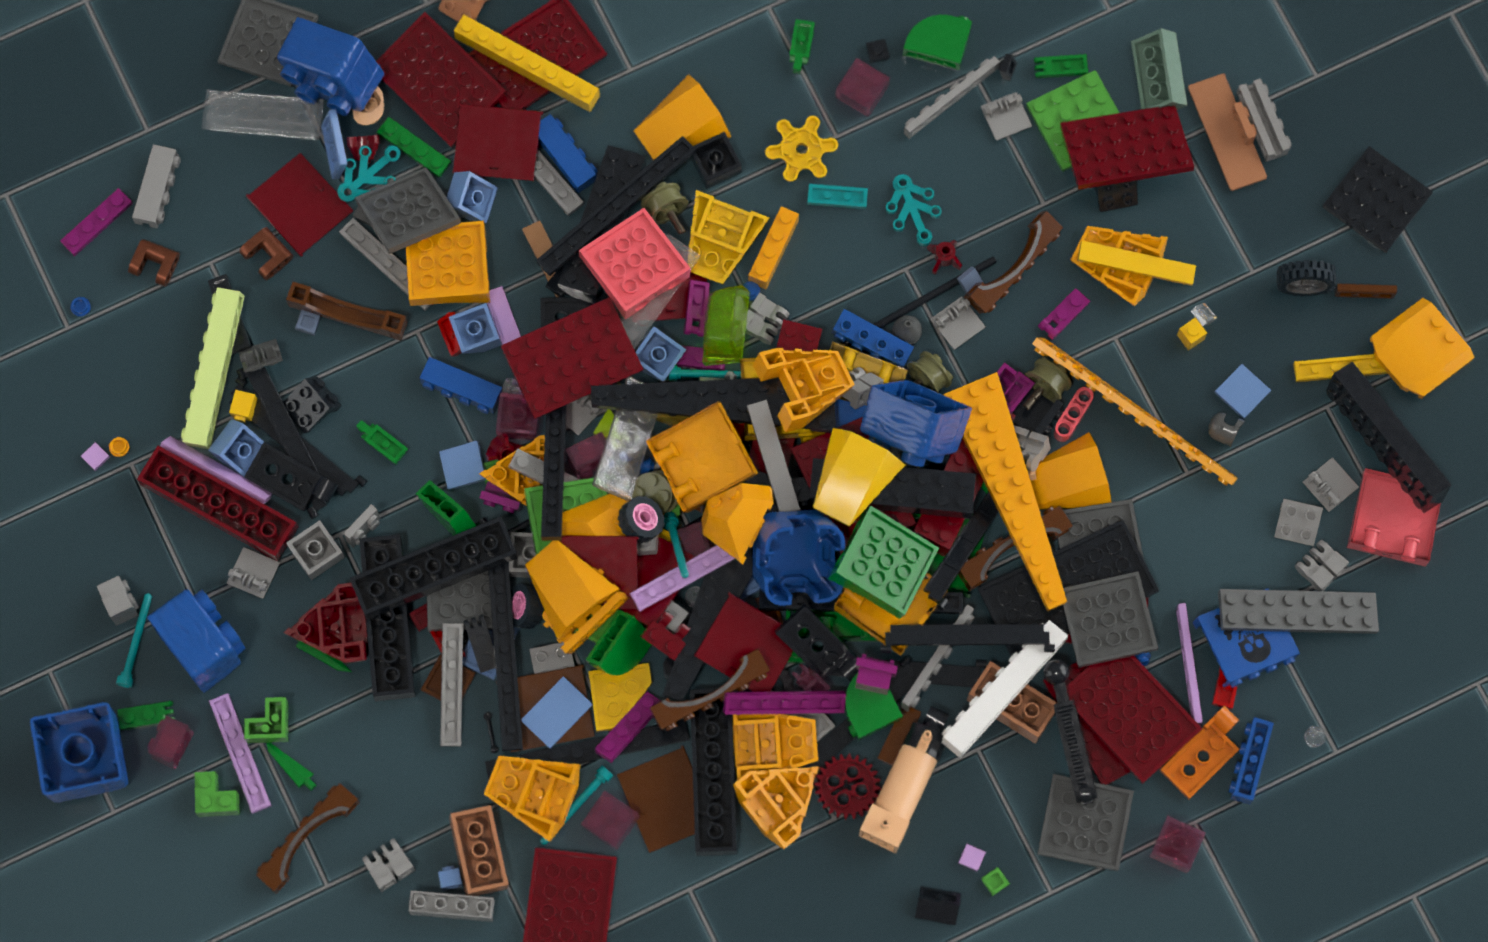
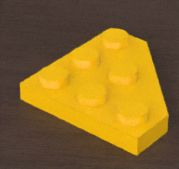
M649 663L638 664L629 672L616 676L601 670L588 671L596 732L612 730L652 685Z

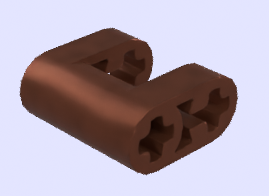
M265 227L249 239L240 248L239 253L247 260L263 248L271 259L260 268L258 273L265 280H269L292 260L293 255Z
M142 239L130 262L128 273L139 276L148 259L161 264L155 282L166 287L177 266L180 253Z

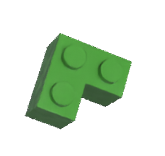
M286 697L265 698V718H245V740L247 743L288 742V701Z
M215 771L195 772V813L198 817L240 815L239 794L236 790L219 791L218 775Z

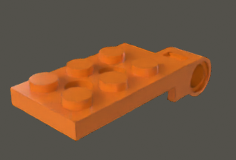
M1226 706L1222 707L1204 725L1203 729L1160 770L1187 799H1190L1239 751V748L1226 736L1238 723L1239 719ZM1201 751L1206 752L1209 755L1208 761H1200L1198 753ZM1187 765L1192 766L1195 770L1194 775L1187 776L1183 768Z

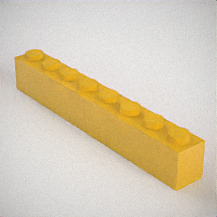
M466 15L462 16L454 29L455 39L588 112H591L600 97L599 88Z

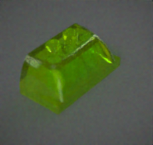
M742 285L710 292L703 335L702 363L705 366L740 363V359L743 357L750 292Z

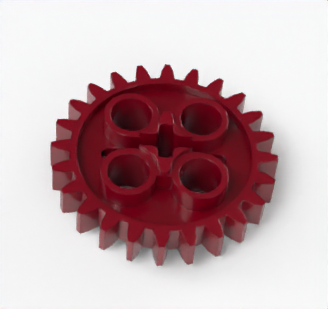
M849 753L847 759H844L843 755L840 754L838 761L833 756L832 764L825 761L826 769L820 767L819 771L822 775H816V779L820 782L814 783V787L820 789L815 791V795H821L817 802L825 803L822 809L829 808V815L836 812V819L841 814L844 815V820H847L848 815H851L852 819L855 820L857 813L863 817V810L869 812V805L875 804L872 799H877L878 794L875 792L881 790V787L875 785L880 782L879 778H874L878 772L870 771L873 765L866 766V759H863L861 762L858 761L859 755L855 759H851V754ZM849 769H855L858 775L850 778L846 772ZM836 778L839 780V785L832 787L828 784V780ZM860 778L864 779V781L852 785L851 791L844 789L834 796L831 795L832 792L843 789L844 783L851 785ZM858 787H864L867 790V794L859 796L855 790ZM840 796H845L849 802L846 805H841L837 799Z

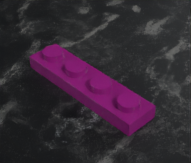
M118 188L61 239L60 242L75 257L133 204L132 201Z
M647 691L595 748V752L612 763L653 718L649 708L658 704L661 700Z

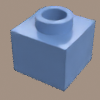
M448 866L442 868L441 872H438L442 891L463 887L459 868Z

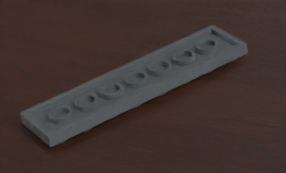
M1220 589L1218 591L1221 630L1377 634L1379 632L1376 593Z

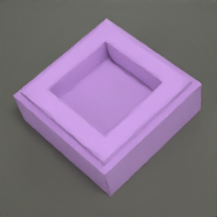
M96 442L81 455L82 459L95 471L110 458Z
M967 844L959 864L978 871L986 852Z

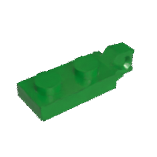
M795 20L789 54L790 62L794 63V74H801L802 64L807 65L815 22Z
M361 420L356 425L357 429L363 433L361 438L394 465L408 451L406 446L377 424L372 423L369 426Z

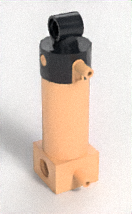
M931 706L923 724L911 723L910 729L901 744L902 747L875 804L871 805L861 826L859 837L895 854L897 853L915 808L936 764L943 754L945 745L942 743V739L944 736L940 732H942L950 714Z

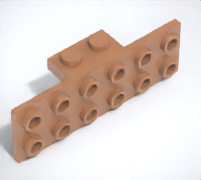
M1225 74L1189 85V93L1230 191L1266 180V172L1253 144L1255 135H1257L1255 126L1249 122V112L1246 106L1243 107L1241 101L1236 103Z

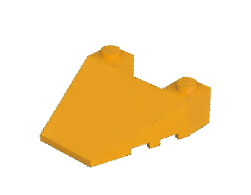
M774 348L759 352L753 363V367L761 382L779 377L790 402L784 403L777 415L785 433L804 428L855 385L838 351L813 350L808 352L802 351V349L788 351L783 348Z

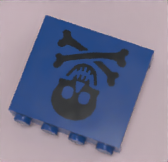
M1219 608L1198 616L1192 622L1195 629L1202 628L1227 680L1223 684L1224 688L1230 685L1231 688L1242 684V680L1247 678L1249 681L1256 679L1264 671L1267 673L1273 672L1278 669V665H1290L1295 662V658L1300 654L1290 632L1221 630Z

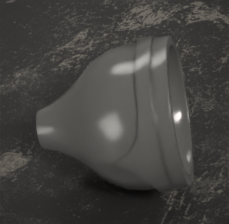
M904 315L895 321L892 327V334L913 345L921 338L922 326L915 317Z

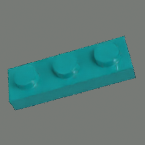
M809 184L807 205L866 209L868 188Z

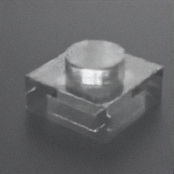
M1206 303L1195 306L1191 310L1194 318L1202 326L1212 323L1217 318Z

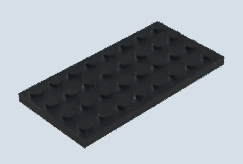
M1123 519L1053 552L1063 588L1139 571L1145 598L1159 593V589ZM1026 566L977 588L994 624L1043 623L1045 625L1050 620L1064 633L1070 635L1063 605L1047 611ZM1005 645L1010 656L1015 652L1019 654L1024 649L1022 645Z

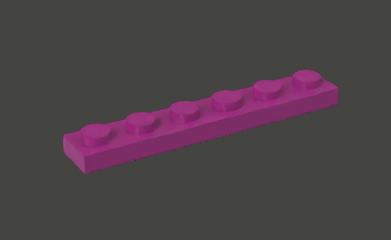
M845 691L725 692L723 712L725 715L844 713L846 693Z

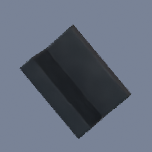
M920 886L915 918L956 925L961 894Z

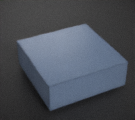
M972 266L957 278L965 293L975 283L983 282L977 270Z
M301 310L295 329L315 336L321 316Z

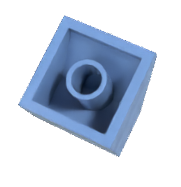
M470 171L454 172L446 198L459 217L473 221H484V224H486L498 187Z
M486 303L449 317L462 354L485 352L502 345Z
M653 327L635 352L644 369L643 372L664 382L686 349L656 327Z
M231 419L208 451L223 464L244 477L264 441L245 424Z

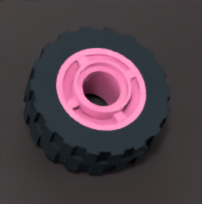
M637 496L625 503L619 510L618 516L619 527H621L622 533L626 536H638L639 540L637 542L639 543L649 542L658 536L663 530L665 518L659 505L653 499L646 496Z
M518 583L511 590L513 627L531 629L539 623L542 617L543 605L534 585Z

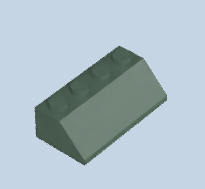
M1161 28L1131 41L1141 109L1176 106L1178 110L1187 106L1176 32Z

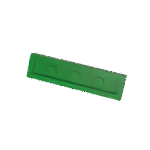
M390 117L387 118L377 131L380 137L396 146L424 168L426 167L428 171L439 179L451 165L449 159Z

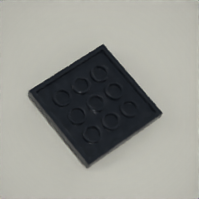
M1369 146L1326 200L1322 208L1380 250L1387 253L1432 195L1433 191Z

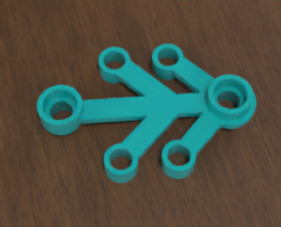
M366 145L359 148V176L353 182L352 172L356 167V162L352 158H347V162L353 161V166L351 168L346 166L344 183L340 184L337 189L339 198L345 202H350L355 197L371 191L358 189L363 183L385 185L389 178H393L395 181V177L391 175L386 177L373 175L388 162H394L399 159L400 150L396 146H387L384 150V156L368 169V157L371 155V149ZM363 148L368 149L367 155H362L361 151ZM392 150L396 151V156L390 157L389 152ZM347 188L351 190V194L348 196L344 195V190Z
M898 175L893 180L895 192L891 201L886 204V212L888 214H895L898 208L897 204L903 195L905 204L898 219H895L893 222V229L896 232L903 231L906 218L910 212L918 231L916 241L921 246H927L932 241V233L925 229L918 210L929 214L934 219L941 216L942 210L938 205L930 206L913 199L911 192L922 196L926 201H931L934 198V190L932 188L924 189L912 184L911 178L907 175ZM900 181H905V182H906V185H905V186H901V185L899 184V182H900ZM930 192L932 196L927 197L925 193ZM893 205L895 209L889 210L888 206ZM937 209L939 213L935 215L932 213V210ZM896 223H901V224H902V227H901V228H897V227L895 226V224H896ZM921 234H927L928 238L923 239Z

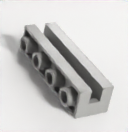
M1261 78L1254 80L1251 85L1247 86L1246 83L1240 85L1236 93L1243 107L1246 106L1248 109V119L1250 124L1255 126L1257 132L1255 138L1265 161L1268 162L1287 155L1291 147V141L1283 132V122L1280 118H1277L1275 113L1276 106L1268 97L1269 90L1267 85L1262 83Z
M153 144L132 216L135 224L143 225V223H147L150 227L158 229L159 223L163 222L165 216L163 209L170 199L169 188L175 182V175L173 174L175 168H178L180 164V157L176 149Z
M411 891L409 913L420 916L493 922L495 901L494 898Z

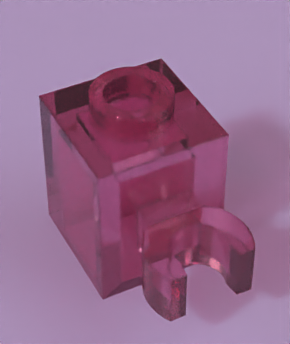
M801 663L799 666L803 670L802 673L798 675L794 671L792 672V675L797 679L796 683L804 691H828L831 688L816 672Z

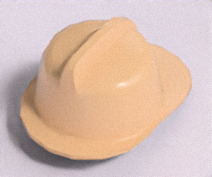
M378 86L361 112L353 110L354 120L358 124L370 125L378 121L382 116L384 96Z

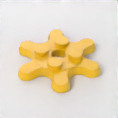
M809 116L802 128H794L785 119L777 122L776 129L782 135V141L778 145L768 146L765 150V155L769 159H783L786 162V169L783 173L786 181H795L798 173L803 169L811 170L817 178H823L827 174V168L821 162V156L824 153L836 151L838 142L834 138L822 139L818 136L817 129L820 126V120L816 116ZM803 145L807 148V151L800 154L797 153L796 148Z

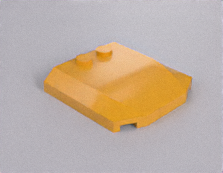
M1424 298L1420 299L1370 337L1376 361L1401 390L1419 395L1418 398L1420 399L1474 359L1470 346L1432 302Z

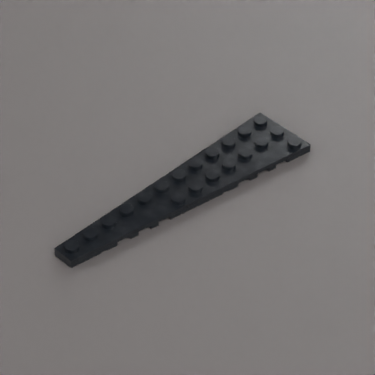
M779 377L762 382L759 378L591 386L592 408L625 410L629 412L643 411L649 412V414L657 415V413H662L675 417L677 415L688 416L689 418L710 405L721 402L732 423H747L749 425H752L747 405L767 400L774 426L777 428L782 426L777 415L783 404L790 402ZM835 402L801 429L832 433V429L836 428Z
M758 471L759 474L743 482L771 487L768 475ZM792 483L795 494L797 495L801 486ZM774 495L773 505L770 510H766L765 514L779 512ZM753 545L751 548L748 547L747 553L744 555L746 559L743 565L737 559H734L704 576L687 624L690 630L682 638V641L686 644L674 660L662 696L679 702L683 701L704 663L694 656L726 602L729 596L728 593L730 592L740 598L753 574Z

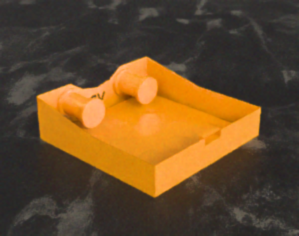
M484 221L462 222L406 247L410 306L442 303H490Z
M721 402L710 405L686 420L646 440L655 460L666 475L672 492L683 512H691L707 503L708 499L759 474Z
M926 573L925 576L929 579L924 577L909 609L900 619L847 588L835 603L834 610L885 645V632H890V625H924L938 603L928 599L929 594L923 591L932 577ZM891 646V650L901 656L908 646Z

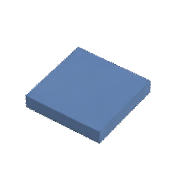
M1241 364L1214 393L1244 420L1271 392V389Z
M478 441L439 451L449 491L487 480L479 475V473L485 470Z

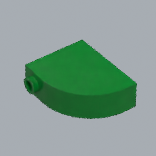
M934 15L923 19L909 32L903 48V56L959 70L972 21L964 16L955 17L951 15Z
M431 480L415 493L429 512L453 536L476 527L464 508Z
M618 610L586 658V661L591 666L610 675L616 676L629 672L642 660L651 647L650 643L640 637L645 628L634 616Z
M857 673L847 689L845 711L850 723L848 729L852 737H857L858 741L902 720L903 715L889 689L888 694L884 695L855 688Z

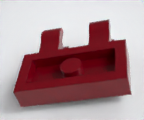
M664 612L658 622L651 620L640 637L672 660H675L686 644L682 641V638L685 637L690 628L681 623L675 633L672 634L665 627L672 621L674 616Z

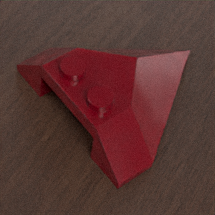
M352 583L337 585L332 593L325 599L322 598L299 618V621L293 627H289L283 632L346 664L366 661L369 651L367 622Z

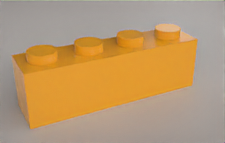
M782 206L780 207L748 275V282H755L759 287L767 290L799 222L798 213Z

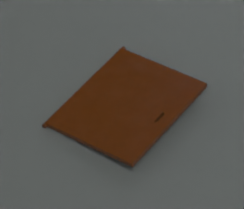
M579 665L517 677L521 719L563 676L587 698L582 672L584 666ZM590 709L556 744L595 737ZM521 722L523 750L546 746Z
M683 745L678 750L617 774L649 853L695 834L693 767Z

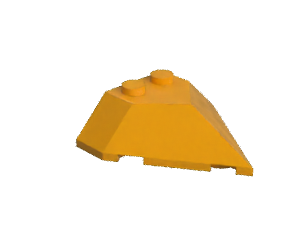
M545 435L538 436L534 441L519 449L544 461ZM516 451L498 461L491 468L479 473V475L525 506L527 505L524 489L543 486L508 468Z
M741 483L708 499L701 519L703 535L743 565L746 559L744 555L748 547H752L765 521L763 519L764 514L773 505L772 488L764 485Z
M610 493L563 512L562 536H626L622 533L621 527H619L618 516L619 510L625 503L631 500V497Z
M819 766L748 771L733 784L742 808L763 835L782 849H785L800 836L802 821L806 815L814 786V778Z

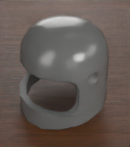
M1217 413L1210 421L1208 434L1212 439L1231 447L1245 420L1239 418L1234 426H1230L1224 421L1227 413Z

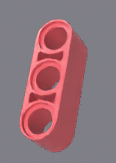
M1081 387L1073 396L1056 423L1054 429L1056 440L1060 442L1068 441L1093 401L1094 394L1090 388ZM1086 395L1089 400L1083 402L1079 399V396ZM1070 411H1076L1079 416L1077 418H1072L1069 416L1068 413ZM1064 427L1068 430V433L1061 434L1058 429Z

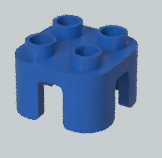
M818 510L771 512L765 514L763 517L765 521L753 543L752 572L755 582L767 598L777 605H791V593L806 592L815 603L830 602L838 597L843 586L829 580L828 577L836 564L835 551L845 550V538L828 515Z

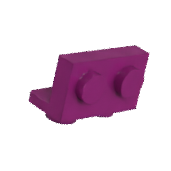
M490 481L487 482L485 491H481L479 497L484 501V505L494 508L495 505L503 507V511L513 514L514 511L520 512L523 505Z

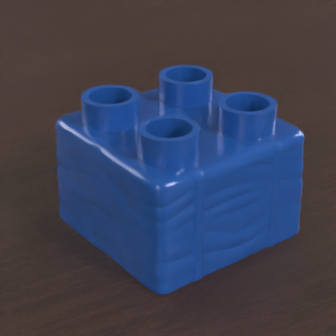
M300 17L296 18L277 55L278 61L283 66L280 75L289 83L298 86L294 92L297 97L310 104H315L318 98L327 100V106L331 110L336 109L337 113L343 116H347L351 109L361 112L385 74L359 38Z
M909 380L872 385L860 425V431L869 436V441L890 451L891 446L903 451L901 455L903 462L923 467L926 460L942 463L945 455L958 451L972 408Z
M185 589L151 613L147 618L200 690L206 693L241 665L238 655L246 648L238 634L227 621L218 627L215 623L222 617L216 610V606L202 589L195 595H192L188 589Z
M98 703L87 707L31 718L30 726L36 752L41 790L43 795L54 803L120 790L128 785V774L119 722L109 703Z

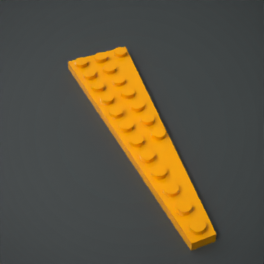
M1037 337L1032 344L1036 346L1034 350L1037 353L1053 358L1055 364L1067 368L1070 371L1069 374L1078 380H1084L1088 388L1094 392H1101L1103 394L1101 397L1106 401L1118 404V409L1126 415L1132 414L1135 416L1134 421L1142 427L1149 426L1153 429L1152 432L1169 440V444L1177 450H1183L1187 458L1193 462L1196 460L1202 464L1201 468L1210 474L1212 472L1219 476L1217 479L1227 486L1228 484L1234 485L1238 478L1052 342L1042 337Z
M993 373L943 394L972 408L962 438L1047 611L1066 604L1067 599L998 373Z

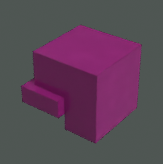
M1004 363L997 373L1009 412L1013 413L1033 388L1035 382L1020 371L1017 373V371Z
M862 654V658L857 657L855 669H859L855 688L887 695L891 677L896 676L898 666L894 665L893 660L888 662L866 657V654Z

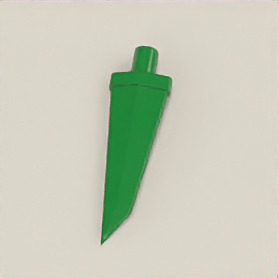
M297 640L298 644L296 647L299 650H303L338 671L352 672L340 660Z
M266 743L270 755L298 788L305 785L310 791L315 789L317 785L311 780L314 775L311 771H308L273 744Z

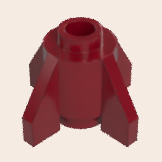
M379 135L347 137V146L353 154L355 161L359 160L360 164L359 148L363 145L371 149L368 164L371 163V159H375L374 156L379 146ZM367 148L362 149V155L368 154Z
M956 240L928 245L927 250L935 254L936 264L932 270L934 275H936L941 266L946 267L951 264L953 267L961 270L962 264L955 256Z
M506 433L501 434L491 441L486 452V458L488 461L495 459L500 461L521 448L522 445L509 442Z

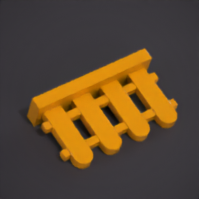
M591 567L601 575L605 573L602 569L597 570L596 568ZM616 592L603 606L601 605L603 602L596 604L573 624L574 629L558 641L559 643H565L560 648L566 654H573L629 597L625 592ZM544 610L542 617L546 622L543 625L546 628H552Z

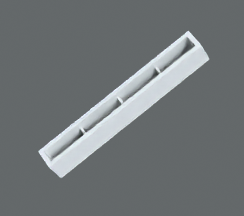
M1050 620L1044 625V632H1049L1050 644H1055V652H1044V645H1022L1024 649L1019 654L1015 652L1009 659L1010 664L1006 668L1002 667L995 676L997 678L994 682L989 681L982 689L984 693L980 697L975 696L969 703L971 707L966 712L963 710L956 717L955 720L957 722L953 727L949 725L942 733L944 736L942 743L959 758L967 752L1066 642L1068 635Z

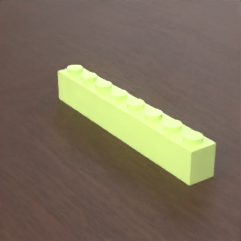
M217 288L216 293L212 296L213 308L207 318L208 330L203 335L204 347L199 353V370H196L194 375L196 383L190 393L191 405L186 411V427L182 429L181 433L182 442L188 446L204 449L211 447L245 297L240 291Z

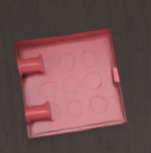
M645 208L579 250V257L601 284L625 320L644 308L658 295L673 289L690 277L691 268Z
M1365 468L1362 474L1347 548L1426 567L1431 557L1441 503L1423 513L1421 509L1414 505L1410 495L1402 490L1396 478H1393L1388 473Z

